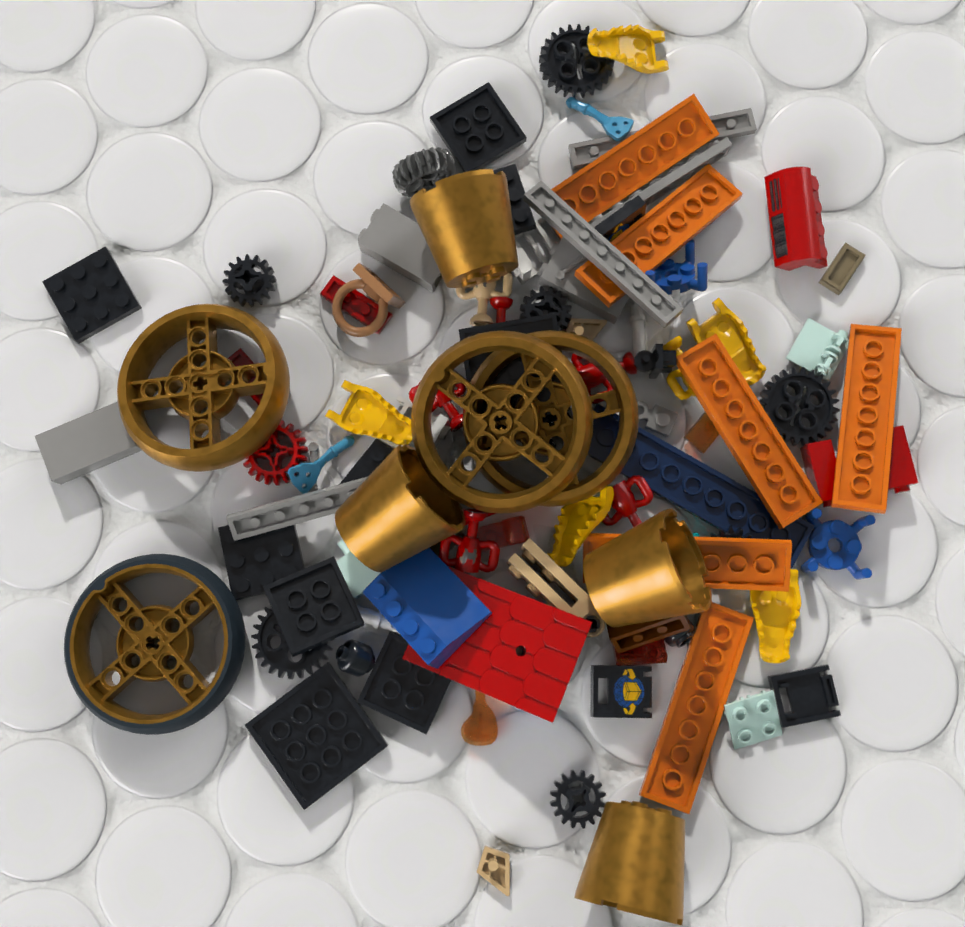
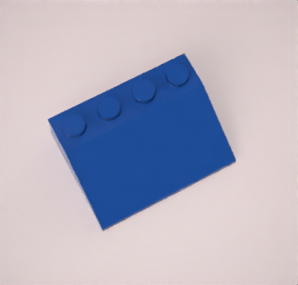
M430 547L381 572L362 591L426 664L437 669L492 614Z

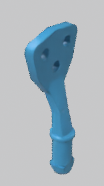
M569 97L566 100L568 108L582 112L583 115L593 117L600 122L606 134L615 141H621L626 137L634 125L632 119L620 116L608 117L590 106L589 103H583L576 100V98Z
M351 435L345 436L344 439L333 447L331 446L322 457L313 463H301L289 468L288 475L292 484L302 494L307 493L315 485L323 466L334 457H338V454L349 446L351 447L355 441L354 437Z

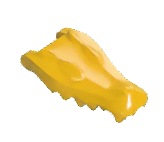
M630 24L626 28H623L622 25L618 28L613 27L609 31H597V28H594L588 35L587 46L593 56L613 59L646 74L669 70L668 61H656L654 44L665 41L664 31H652L640 25L632 26Z
M717 298L712 302V306L717 313L701 325H698L693 318L688 320L686 324L697 344L717 334L746 382L751 386L764 376L766 367L756 356V349L752 344V340L748 337V330L745 328L743 321L727 308L720 298Z
M344 380L341 387L351 393L340 415L332 410H328L325 417L332 420L342 429L357 435L384 439L401 446L411 443L413 438L410 418L402 415L375 390Z
M606 486L601 490L600 497L591 496L583 501L565 505L561 508V515L557 516L559 525H554L556 533L553 534L555 539L552 553H547L559 567L569 566L573 562L578 549L585 539L610 511L614 496L612 486Z
M797 569L790 570L789 592L750 590L751 608L759 636L760 658L768 663H783L790 659V639L793 637L796 619L800 615L801 608Z

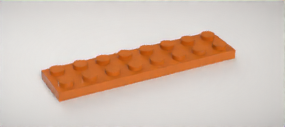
M692 94L551 190L589 223L594 217L604 213L613 205L622 201L719 135V132L695 94ZM552 227V229L561 241L563 236Z
M708 163L610 243L642 272L654 271L739 201L743 193ZM590 260L575 271L574 276L608 308L626 294Z
M859 324L850 325L831 507L881 514L886 512L902 328Z
M717 334L676 356L678 369L778 528L786 527L822 504L821 498Z
M590 533L583 542V563L588 553L621 534ZM694 536L709 575L704 577L706 588L789 592L792 555L791 540ZM583 571V583H585L584 571Z
M711 602V606L707 611L700 612L693 632L694 637L690 641L639 792L640 796L690 814L754 617Z

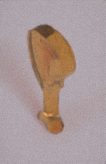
M475 690L472 714L463 722L461 727V736L464 741L475 746L492 744L498 736V724L495 714L487 705L485 694Z

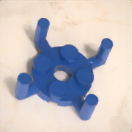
M693 239L685 245V261L683 263H674V260L668 259L654 271L648 270L645 272L668 295L672 294V290L680 289V293L690 289L704 292L707 289V263L701 262L697 264V280H695V241Z
M818 508L806 513L805 519L815 526L809 536L808 549L811 558L801 565L803 573L814 572L820 566L830 570L847 568L857 580L872 576V571L869 568L860 569L855 561L862 549L857 533L864 527L875 523L876 519L873 515L861 517L853 524L848 525L841 520H830L821 523L818 518L822 516V511ZM831 538L836 539L840 544L837 552H832L828 547V542Z

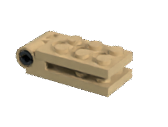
M529 538L521 547L523 552L522 558L531 566L535 563L541 569L539 574L549 584L553 581L574 603L569 606L516 553L507 561L509 565L508 572L516 580L522 578L528 584L525 588L535 598L540 596L546 602L545 604L591 621L592 627L587 634V638L600 635L605 628V622L596 611L590 596Z

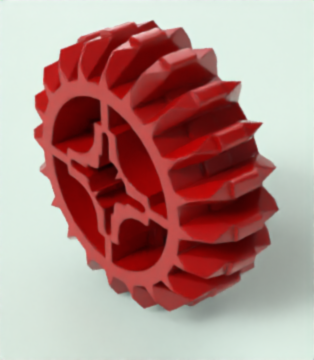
M281 420L275 432L268 439L266 446L259 448L258 451L246 458L248 460L243 463V466L250 468L248 474L250 476L256 475V481L261 482L264 479V483L269 486L273 480L276 486H280L282 478L288 484L290 482L288 469L298 465L300 461H308L306 456L301 455L309 452L308 447L302 446L307 441L304 437H300L302 432L299 429L293 431V424L290 423L285 427L284 420ZM277 434L289 437L293 447L280 445ZM276 445L280 452L276 453V457H273L270 453L274 452ZM292 457L290 463L281 469L283 460ZM257 458L269 460L272 471L261 469Z

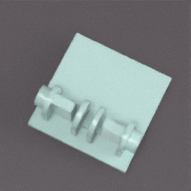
M808 318L785 359L800 367H805V370L809 372L813 369L816 376L823 374V380L828 382L848 348V333L844 330H839L838 333H835Z
M762 690L759 694L747 695L745 699L740 697L738 701L730 703L727 701L724 705L723 715L727 717L734 750L783 735L773 690L767 692Z

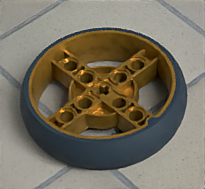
M171 554L137 556L110 567L96 577L76 602L69 617L64 638V658L67 674L72 687L82 703L95 716L107 724L136 734L159 735L175 732L205 718L225 699L232 689L244 660L245 626L241 610L232 592L207 567L191 559ZM167 573L186 578L197 584L198 587L175 608L165 605L143 607L125 586V583L146 574ZM125 598L127 608L122 612L119 609V603ZM196 601L199 603L200 609L196 615H193L190 612V606ZM104 605L121 625L116 640L118 658L96 677L90 660V636L94 620L100 608ZM217 608L223 626L224 648L218 671L209 684L190 661L194 649L192 629ZM139 617H141L144 621L143 628L138 631L135 627V622ZM174 619H177L180 622V628L174 633L170 625ZM154 638L160 639V642L157 643L160 645L159 648H153L154 642L152 640ZM135 654H138L140 657L138 667H134L131 661ZM171 655L177 660L174 669L169 668L167 665L168 658ZM116 671L120 675V682L117 685L112 681V675ZM188 674L193 678L191 688H187L184 685V678ZM136 678L149 682L168 680L188 705L173 712L148 715L126 709L113 699Z

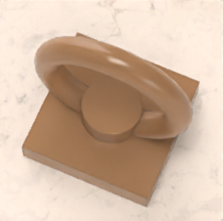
M358 263L353 268V271L361 279L349 281L337 291L332 303V314L336 324L343 332L354 337H365L375 333L382 327L388 315V304L400 309L405 301L372 270ZM355 289H363L370 298L379 304L376 319L366 327L350 325L342 314L344 298Z

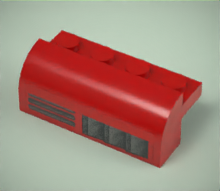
M790 167L765 176L775 267L787 271L805 265L817 269L827 267L828 253L824 242L825 229L821 218L822 206L818 194L819 183L816 176L811 175V168Z

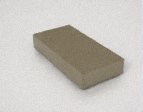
M845 242L818 283L837 295L841 294L866 255Z

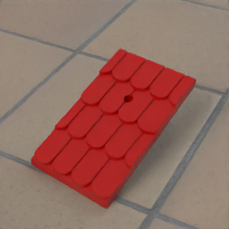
M449 567L492 614L438 669L427 665L409 644L402 659L553 723L592 622ZM518 646L522 647V654L520 656L516 654Z

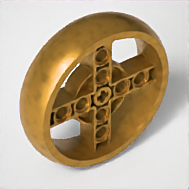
M219 304L186 306L174 310L153 322L138 336L130 347L122 363L117 383V401L120 416L130 437L152 459L164 465L185 471L202 472L222 469L252 455L275 432L288 402L290 390L289 367L277 338L269 328L249 313ZM217 329L238 331L252 338L262 350L266 362L235 367L228 358L218 354ZM187 337L188 355L181 358L173 366L168 377L148 379L162 355L174 344ZM206 361L205 365L200 367L201 363ZM252 377H256L252 383H248ZM232 380L228 386L224 387L227 381ZM183 387L182 391L177 393L178 389ZM263 394L259 406L246 424L233 435L221 441L220 419L232 411L239 397ZM173 407L178 415L189 420L190 449L175 448L159 440L151 432L146 422L144 411ZM208 407L207 411L201 414V411ZM209 430L208 434L202 438V434Z
M549 330L528 333V335L537 337L558 350L570 352L586 359L603 373L613 389L590 396L591 404L597 398L603 399L606 403L604 412L596 413L593 411V419L619 412L618 435L609 456L591 475L581 481L578 480L576 475L563 491L539 506L553 507L574 504L603 490L619 475L628 462L636 442L639 425L636 394L621 364L606 349L594 341L564 331ZM494 351L480 365L470 383L481 390L491 385L499 372L515 359L522 358L526 371L534 361V358L513 351ZM531 374L527 377L529 388L535 389L540 386V377H533ZM550 379L545 386L551 392L550 399L546 402H541L536 397L534 400L538 407L541 421L538 436L547 443L554 436L561 437L564 441V446L558 451L565 456L573 433V419H570L567 415V410L571 403L562 383ZM522 395L517 400L514 409H521L524 406L525 400ZM479 399L474 404L475 411L479 414H482L484 399ZM551 412L552 415L557 416V421H554L555 425L550 426L549 423L543 422V417H546L545 413ZM506 419L497 421V426L504 425L507 427ZM519 431L515 436V440L519 439L525 446L529 442V435ZM482 436L480 438L479 446L481 449L489 450L488 447H492L490 437ZM465 437V442H466V445L468 446L469 443H468V441H467V439H466V437ZM540 447L536 450V454L548 456V459L550 458V452L547 448ZM488 459L480 469L483 476L504 494L520 492L533 487V485L524 483L508 474L496 461Z
M490 331L476 334L457 342L444 351L431 364L424 374L414 397L411 412V432L413 444L422 467L430 479L445 494L455 501L479 511L500 514L515 513L546 503L563 491L575 478L587 457L591 445L593 410L587 387L581 375L569 359L558 349L537 337L525 333ZM491 351H513L534 358V361L515 385L499 383L479 390L454 370L464 361ZM530 374H538L541 378L540 386L535 389L529 388L526 383L527 377ZM554 374L564 386L573 412V433L565 456L538 436L541 421L540 413L534 400ZM459 383H463L467 387V393L462 398H458L454 393V388ZM438 390L465 410L463 430L469 445L450 469L445 466L440 458L431 431L432 408ZM516 394L524 397L525 404L521 409H514L511 406V398ZM479 399H484L488 404V409L483 414L477 413L474 408L475 402ZM503 415L506 416L507 428L501 427L498 429L496 427L498 424L495 420L496 417L502 418ZM519 431H524L529 435V442L525 446H520L515 441V436ZM482 436L491 438V449H481L479 440ZM545 447L549 450L550 458L548 461L541 462L536 458L535 454L538 448ZM523 455L549 475L545 480L529 489L508 494L484 492L469 486L488 459L493 461H510ZM467 456H471L476 460V467L472 471L465 469L463 461Z

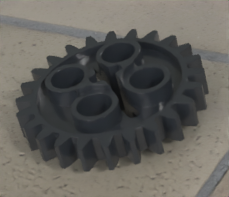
M569 24L567 31L560 27L558 35L552 32L551 40L546 38L544 46H541L539 71L543 72L542 79L548 80V87L556 86L555 93L563 90V97H566L570 92L573 98H576L577 93H580L581 97L585 98L587 91L593 96L595 88L601 91L603 84L608 83V76L612 75L615 60L607 57L593 56L589 50L582 49L583 47L588 48L587 38L590 33V26H587L585 30H581V26L578 24L576 30H573ZM572 44L575 45V49H576V59L573 58V56H574V49H573ZM564 51L567 54H560L559 52ZM577 64H580L579 74L581 79H579L577 75ZM587 68H591V69H593L594 71H593V72H590V71H587L586 69H587ZM569 72L572 75L566 76L563 73Z
M794 367L788 373L782 370L779 376L775 374L771 377L772 382L768 381L765 383L764 386L767 390L760 392V395L765 398L759 400L760 404L764 406L765 412L777 431L783 436L784 442L786 443L791 439L792 446H796L799 440L802 446L808 444L809 440L811 443L818 441V437L823 439L827 436L825 431L830 432L833 430L830 423L838 421L833 416V414L840 412V409L833 407L834 404L839 402V399L832 398L836 390H828L827 387L831 382L828 381L823 384L821 382L823 374L816 378L814 377L813 369L808 374L805 372V367L799 369L798 373ZM787 386L794 388L795 396H791L787 392ZM803 387H806V388H807L806 394H805V395L803 396V398H802V394H803V390H804ZM810 395L818 399V405H814L810 401ZM802 398V400H801V402H800V404H799V408L802 409V410H800L798 413H796L797 408H798V405H796V403ZM778 408L786 410L787 418L779 415ZM794 415H795V419H794V423H793L794 426H791V425H790L791 419H792V418L794 417ZM802 417L810 421V427H805L802 424Z
M265 607L267 615L265 617L262 615L257 616L262 621L261 625H253L255 629L259 630L258 634L251 635V638L258 640V643L252 645V648L260 650L255 655V658H264L260 666L267 667L271 665L268 672L270 674L275 673L278 669L279 678H283L287 672L288 679L293 680L295 672L302 679L304 678L305 670L311 675L313 674L312 666L321 668L322 665L319 660L329 659L324 654L325 650H333L331 646L327 645L328 642L302 653L300 661L294 662L283 634L274 628L275 625L279 624L273 610ZM279 635L281 644L278 648L273 649L270 641L273 636Z

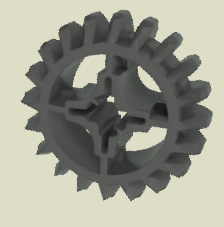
M431 147L428 150L422 149V151L407 155L405 159L400 160L399 164L394 166L392 171L393 182L398 192L402 196L412 197L421 189L429 191L436 187V181L457 174L454 158L447 149H442L441 147L436 149Z

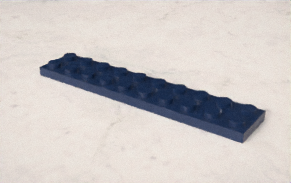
M597 403L593 411L602 413L606 408ZM614 413L593 419V435L587 455L602 464L609 456L615 444L619 430V415ZM638 426L637 438L632 454L620 474L627 478L633 475H640L646 480L653 493L717 529L721 527L724 532L728 531L729 525H732L735 532L741 527L743 535L749 532L752 539L791 540V569L793 568L815 525L802 518H798L786 527L779 529L756 492Z

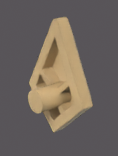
M571 318L566 332L574 333L593 341L607 324V320Z
M485 846L477 873L503 894L509 896L510 854Z

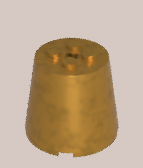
M481 169L459 173L436 181V187L429 191L421 189L410 199L411 209L447 287L467 289L481 283L495 282L519 266L508 183L503 171L494 174L493 169Z
M405 444L403 447L401 445L397 446L336 510L335 523L343 541L356 558L371 570L383 572L462 530L465 527V516L460 503L445 494L430 479L419 461L415 448Z
M669 508L661 511L585 556L583 571L589 596L596 611L609 626L620 627L700 613L710 608L712 593L710 587L706 588L704 577L709 575L703 556L686 522L676 519L677 512Z
M621 800V803L606 802L574 898L602 906L614 907L617 910L683 925L685 820L673 816L670 810L650 808L648 804L623 800Z

